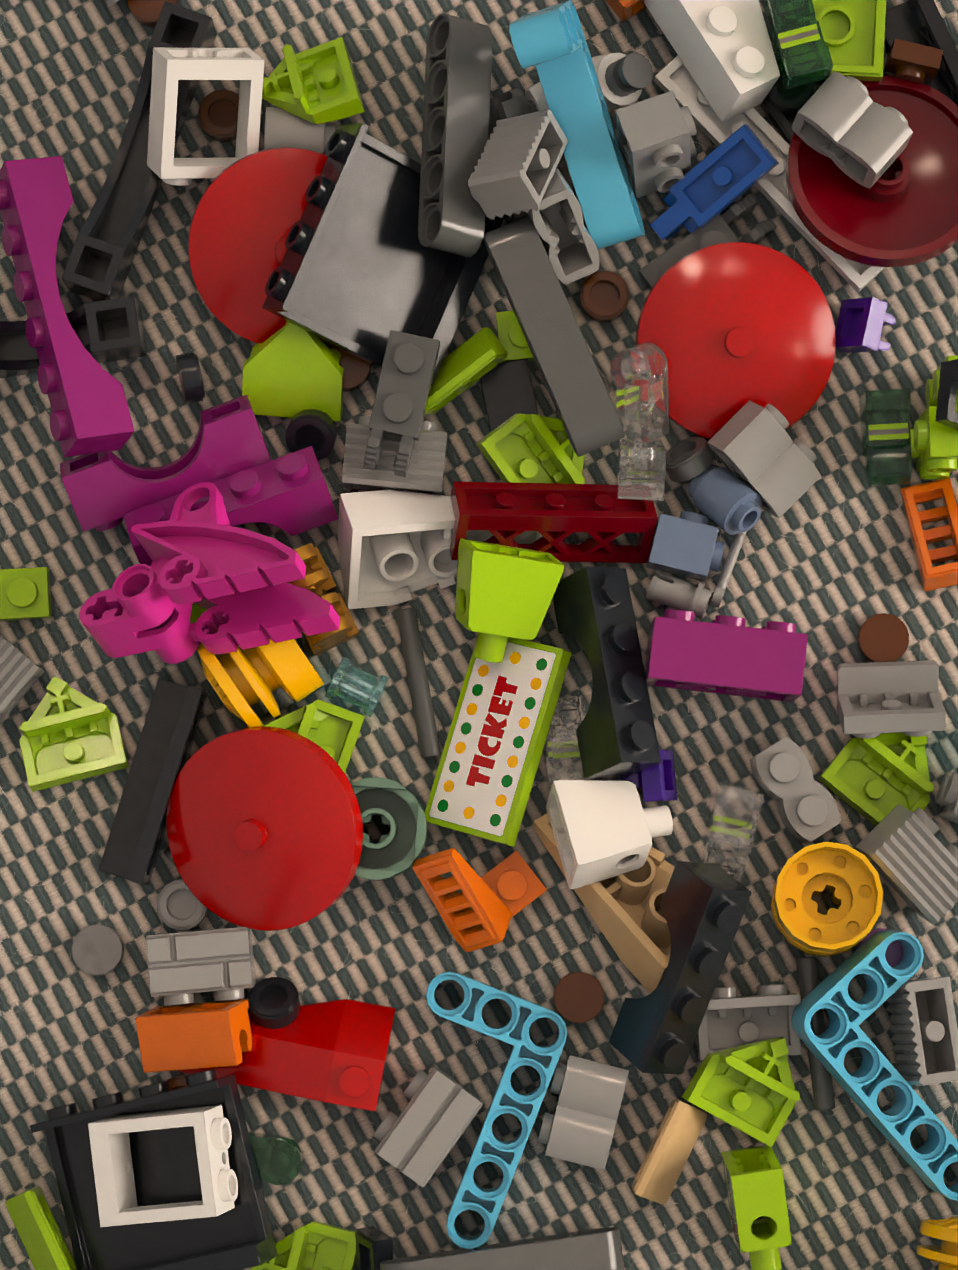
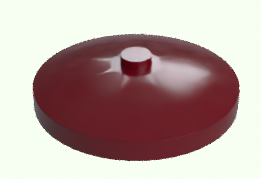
M883 76L881 81L859 80L867 88L869 97L873 102L884 107H893L904 115L909 128L913 131L907 147L869 189L847 176L831 158L815 151L794 132L786 160V183L792 205L804 226L818 241L833 252L849 260L877 267H902L927 261L943 253L958 241V105L938 90L926 84L894 76Z

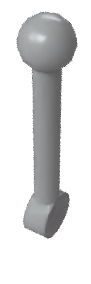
M747 531L735 534L709 603L712 606L718 608L720 606Z

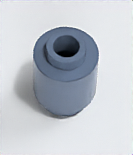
M711 464L704 472L692 478L689 484L688 492L693 498L694 506L730 535L750 530L761 516V496L726 467H717Z

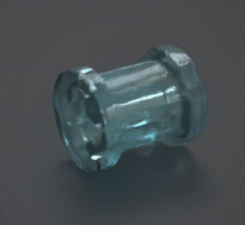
M344 656L330 682L325 697L330 700L338 697L362 708L365 715L372 717L389 678L384 675L376 677L352 666L351 659Z

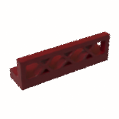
M453 481L451 502L455 523L450 545L451 560H458L460 538H466L467 530H488L493 536L484 542L551 553L560 562L647 563L658 517L649 485ZM525 531H538L542 535L541 538L531 544H518L514 540V538ZM574 532H587L592 536L580 545H570L563 541V539ZM623 533H639L637 546L615 545L612 540Z

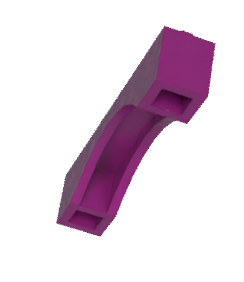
M62 156L4 161L0 169V212L4 224L2 243L6 255L13 258L16 270L14 275L15 294L19 302H24L28 316L26 320L27 341L30 347L36 348L40 363L37 373L39 387L43 394H48L52 409L50 414L51 434L55 441H60L64 457L121 450L135 432L123 385L106 372L85 349L69 323L59 295L56 276L57 242L63 220L74 201Z

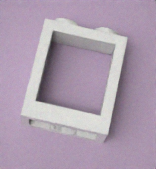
M153 47L147 166L164 183L184 186L192 184V179L210 178L212 182L224 169L234 162L258 152L264 59L250 48ZM178 80H240L235 157L174 158Z
M222 1105L107 1116L88 1123L100 1227L217 1217L235 1208L234 1201L238 1195V1181L235 1172L230 1169L228 1157L232 1132L228 1119L223 1116ZM193 1126L202 1200L138 1206L129 1132Z

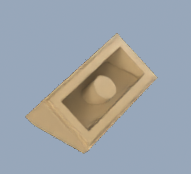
M678 1098L672 1099L631 1185L636 1195L659 1204H665L668 1201L707 1120L705 1111Z

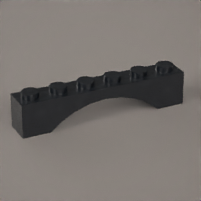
M167 1L164 2L148 45L136 97L117 154L101 192L78 233L62 276V281L70 292L96 301L120 297L163 182L147 166L153 47L212 48L217 36L212 17ZM178 80L175 146L200 80Z

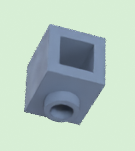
M681 511L680 518L660 513L646 567L704 582L709 570L718 572L725 543L716 541L719 528L710 526L709 517L698 513Z

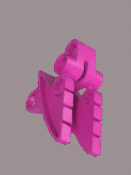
M200 482L184 490L175 501L170 520L132 526V533L153 561L151 566L136 564L128 567L115 579L112 589L98 592L88 598L79 612L80 621L107 656L120 658L155 650L161 660L168 664H177L188 659L197 650L200 642L212 654H225L237 651V646L244 650L268 645L270 639L277 643L301 638L302 632L307 636L339 630L340 617L330 602L310 590L287 583L305 579L306 565L298 553L274 538L244 528L232 527L227 516L223 496L217 487L210 482ZM209 497V501L205 506L198 510L190 511L191 506L196 501ZM193 603L207 609L200 615L196 623L190 622Z

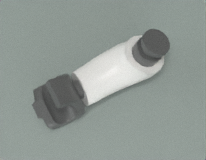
M619 52L591 57L608 111L619 109L635 102L642 93V89L652 81V66L649 60L642 54L631 53L625 55ZM541 82L527 88L525 96L522 90L515 88L490 98L488 140L490 139V133H494L493 127L497 126V120L549 110Z

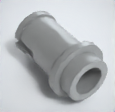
M657 569L648 588L646 599L656 601L676 610L694 612L695 617L703 619L713 592L705 589V583L700 582L697 586Z

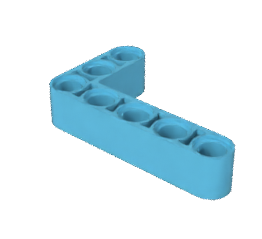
M568 0L521 16L509 25L512 44L523 69L536 66L549 110L553 113L568 139V144L563 154L582 208L588 232L597 250L644 236L645 230L638 203L573 2Z
M889 929L881 930L872 935L800 1001L801 1005H797L793 1011L792 1027L801 1041L922 1181L934 1192L958 1201V1181L954 1185L946 1187L943 1180L944 1171L947 1166L954 1162L958 1163L957 1139L859 1027L866 1018L919 970L924 958L923 947L912 934ZM897 940L903 947V957L898 965L891 967L886 961L885 952L889 944ZM861 974L866 981V992L861 999L853 1001L848 994V985L853 977ZM825 1009L829 1014V1026L824 1033L815 1035L811 1030V1018L816 1011ZM858 1047L863 1059L861 1066L855 1072L847 1073L844 1068L845 1055L850 1049ZM891 1085L895 1091L894 1103L886 1111H880L877 1105L878 1094L881 1089ZM925 1124L928 1132L927 1141L920 1148L913 1149L910 1142L911 1132L916 1126Z
M448 971L434 977L427 988V1002L432 1011L440 1017L513 1045L448 1212L446 1227L450 1239L461 1248L473 1249L486 1243L493 1231L565 1045L567 1029L560 1015L551 1009L460 973ZM453 980L462 986L464 1000L461 1005L453 1009H446L437 1003L435 989L442 981ZM496 998L507 1002L512 1012L508 1023L498 1028L487 1025L482 1018V1008L485 1003ZM538 1018H550L558 1026V1037L548 1046H539L530 1039V1026ZM524 1065L532 1066L540 1075L538 1087L533 1092L527 1094L516 1091L510 1082L514 1070ZM501 1114H513L520 1120L522 1125L521 1132L515 1139L503 1141L494 1135L492 1124ZM487 1161L499 1165L503 1172L500 1184L490 1189L479 1186L473 1176L476 1167ZM466 1210L478 1212L484 1219L482 1231L471 1237L459 1233L455 1227V1219L458 1214Z

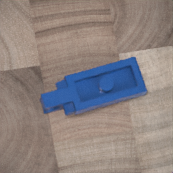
M744 124L685 174V178L678 180L669 188L670 193L663 200L670 208L654 220L650 226L661 240L670 239L684 227L691 234L698 228H703L779 163L749 125Z

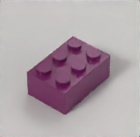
M666 609L662 617L655 616L649 626L644 670L647 686L783 702H793L802 695L808 634L796 633V624L767 621L766 626H762L761 629L745 627L746 619L741 617L716 615L715 620H712V623L694 621V612Z

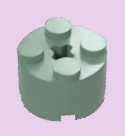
M381 777L360 779L351 785L360 807L362 824H371L373 816L380 815L382 816V823L390 826L391 830L389 835H381L380 843L378 844L371 843V836L363 833L362 851L355 876L368 880L394 878L413 866L414 860L419 859L427 840V820L424 810L414 794L396 781Z

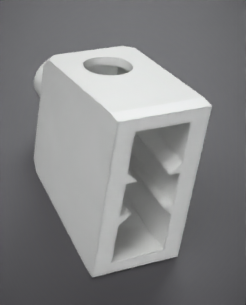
M557 780L553 782L546 804V810L569 890L641 868L645 865L650 852L652 838L671 835L673 831V821L669 807L662 805L643 808L636 785L630 781Z

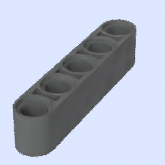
M442 13L434 19L430 26L426 46L418 238L424 247L464 257H472L480 248L484 237L485 213L480 204L472 197L468 186V179L471 173L475 172L474 166H478L477 160L481 159V153L484 152V146L489 138L493 40L492 32L488 26Z
M529 215L484 233L483 241L577 457L624 438L625 434L619 417Z
M608 1227L483 1245L473 1249L463 1248L397 1258L380 1262V1270H624L620 1228Z

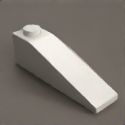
M389 489L340 494L337 534L347 609L397 605L411 600L410 593L437 583H439L440 589L456 584L454 577H457L458 560H451L450 545L455 523L451 496ZM467 530L465 539L484 542L492 537L493 534L488 530ZM525 531L514 538V540L518 544H531L541 538L542 535L538 531Z

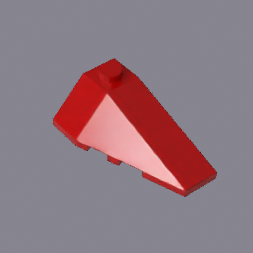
M350 999L301 1005L297 1018L291 1024L279 1029H267L259 1026L253 1020L251 1013H248L252 1035V1049L248 1052H242V1063L237 1066L179 1070V1072L192 1075L215 1069L217 1078L235 1074L236 1083L239 1085L376 1112L396 1008Z

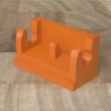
M248 999L156 1006L136 1017L143 1072L237 1066L242 1063V1052H248L252 1049Z

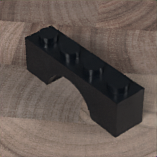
M134 296L84 303L81 307L66 313L69 323L81 343L98 363L148 356L141 308ZM0 321V378L38 373L40 363L36 348H31L27 341L26 321Z
M586 566L560 580L553 596L558 632L572 636L582 645L592 670L593 687L591 702L584 720L576 729L584 779H625L661 763L626 568Z
M677 861L660 905L667 920L671 939L670 959L666 973L658 987L646 997H625L611 1034L609 1043L642 1073L682 1074L752 892L716 864Z

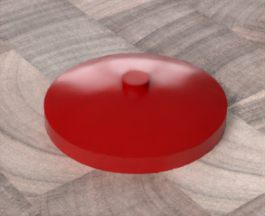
M280 147L247 155L224 169L212 181L200 198L194 211L189 231L188 253L190 268L197 290L204 303L221 323L239 336L254 343L262 344L285 326L286 320L262 308L267 298L265 286L271 273L281 266L288 250L285 247L286 237L291 227L301 220L308 204L305 200L307 189L312 180L321 174L328 158L325 154L303 148Z
M744 242L721 243L708 246L687 255L672 265L658 279L649 292L641 309L636 330L637 363L642 380L650 396L666 416L677 425L707 439H711L749 400L762 407H765L768 403L771 404L789 422L788 427L793 425L811 409L823 392L832 371L836 349L835 325L827 299L813 277L796 261L785 254L769 247Z
M268 726L246 727L234 730L213 739L196 751L185 763L174 782L166 818L167 837L173 861L181 878L192 894L204 906L222 919L254 930L274 931L292 928L311 920L331 907L342 896L353 879L359 864L363 842V824L358 800L352 785L336 761L320 746L306 737L289 730Z

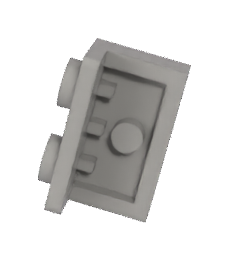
M925 660L839 664L837 666V713L843 733L852 734L858 738H874L881 733L902 732L908 736L919 737L928 735L931 731H945L946 711L938 692L939 667L937 662Z
M787 984L758 985L757 995L737 996L736 987L715 988L697 1033L698 1059L703 1061L708 1053L781 1036L786 1039L789 1051L787 1056L801 1055V1040L792 1027L793 1011L797 1005H801L800 994L788 993Z

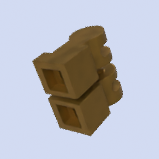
M309 543L294 549L306 565L305 579L287 583L310 590L330 602L340 617L339 630L311 636L304 634L312 652L317 656L360 635L341 594L336 592L326 594L336 589L337 586L318 547L314 548L313 544Z

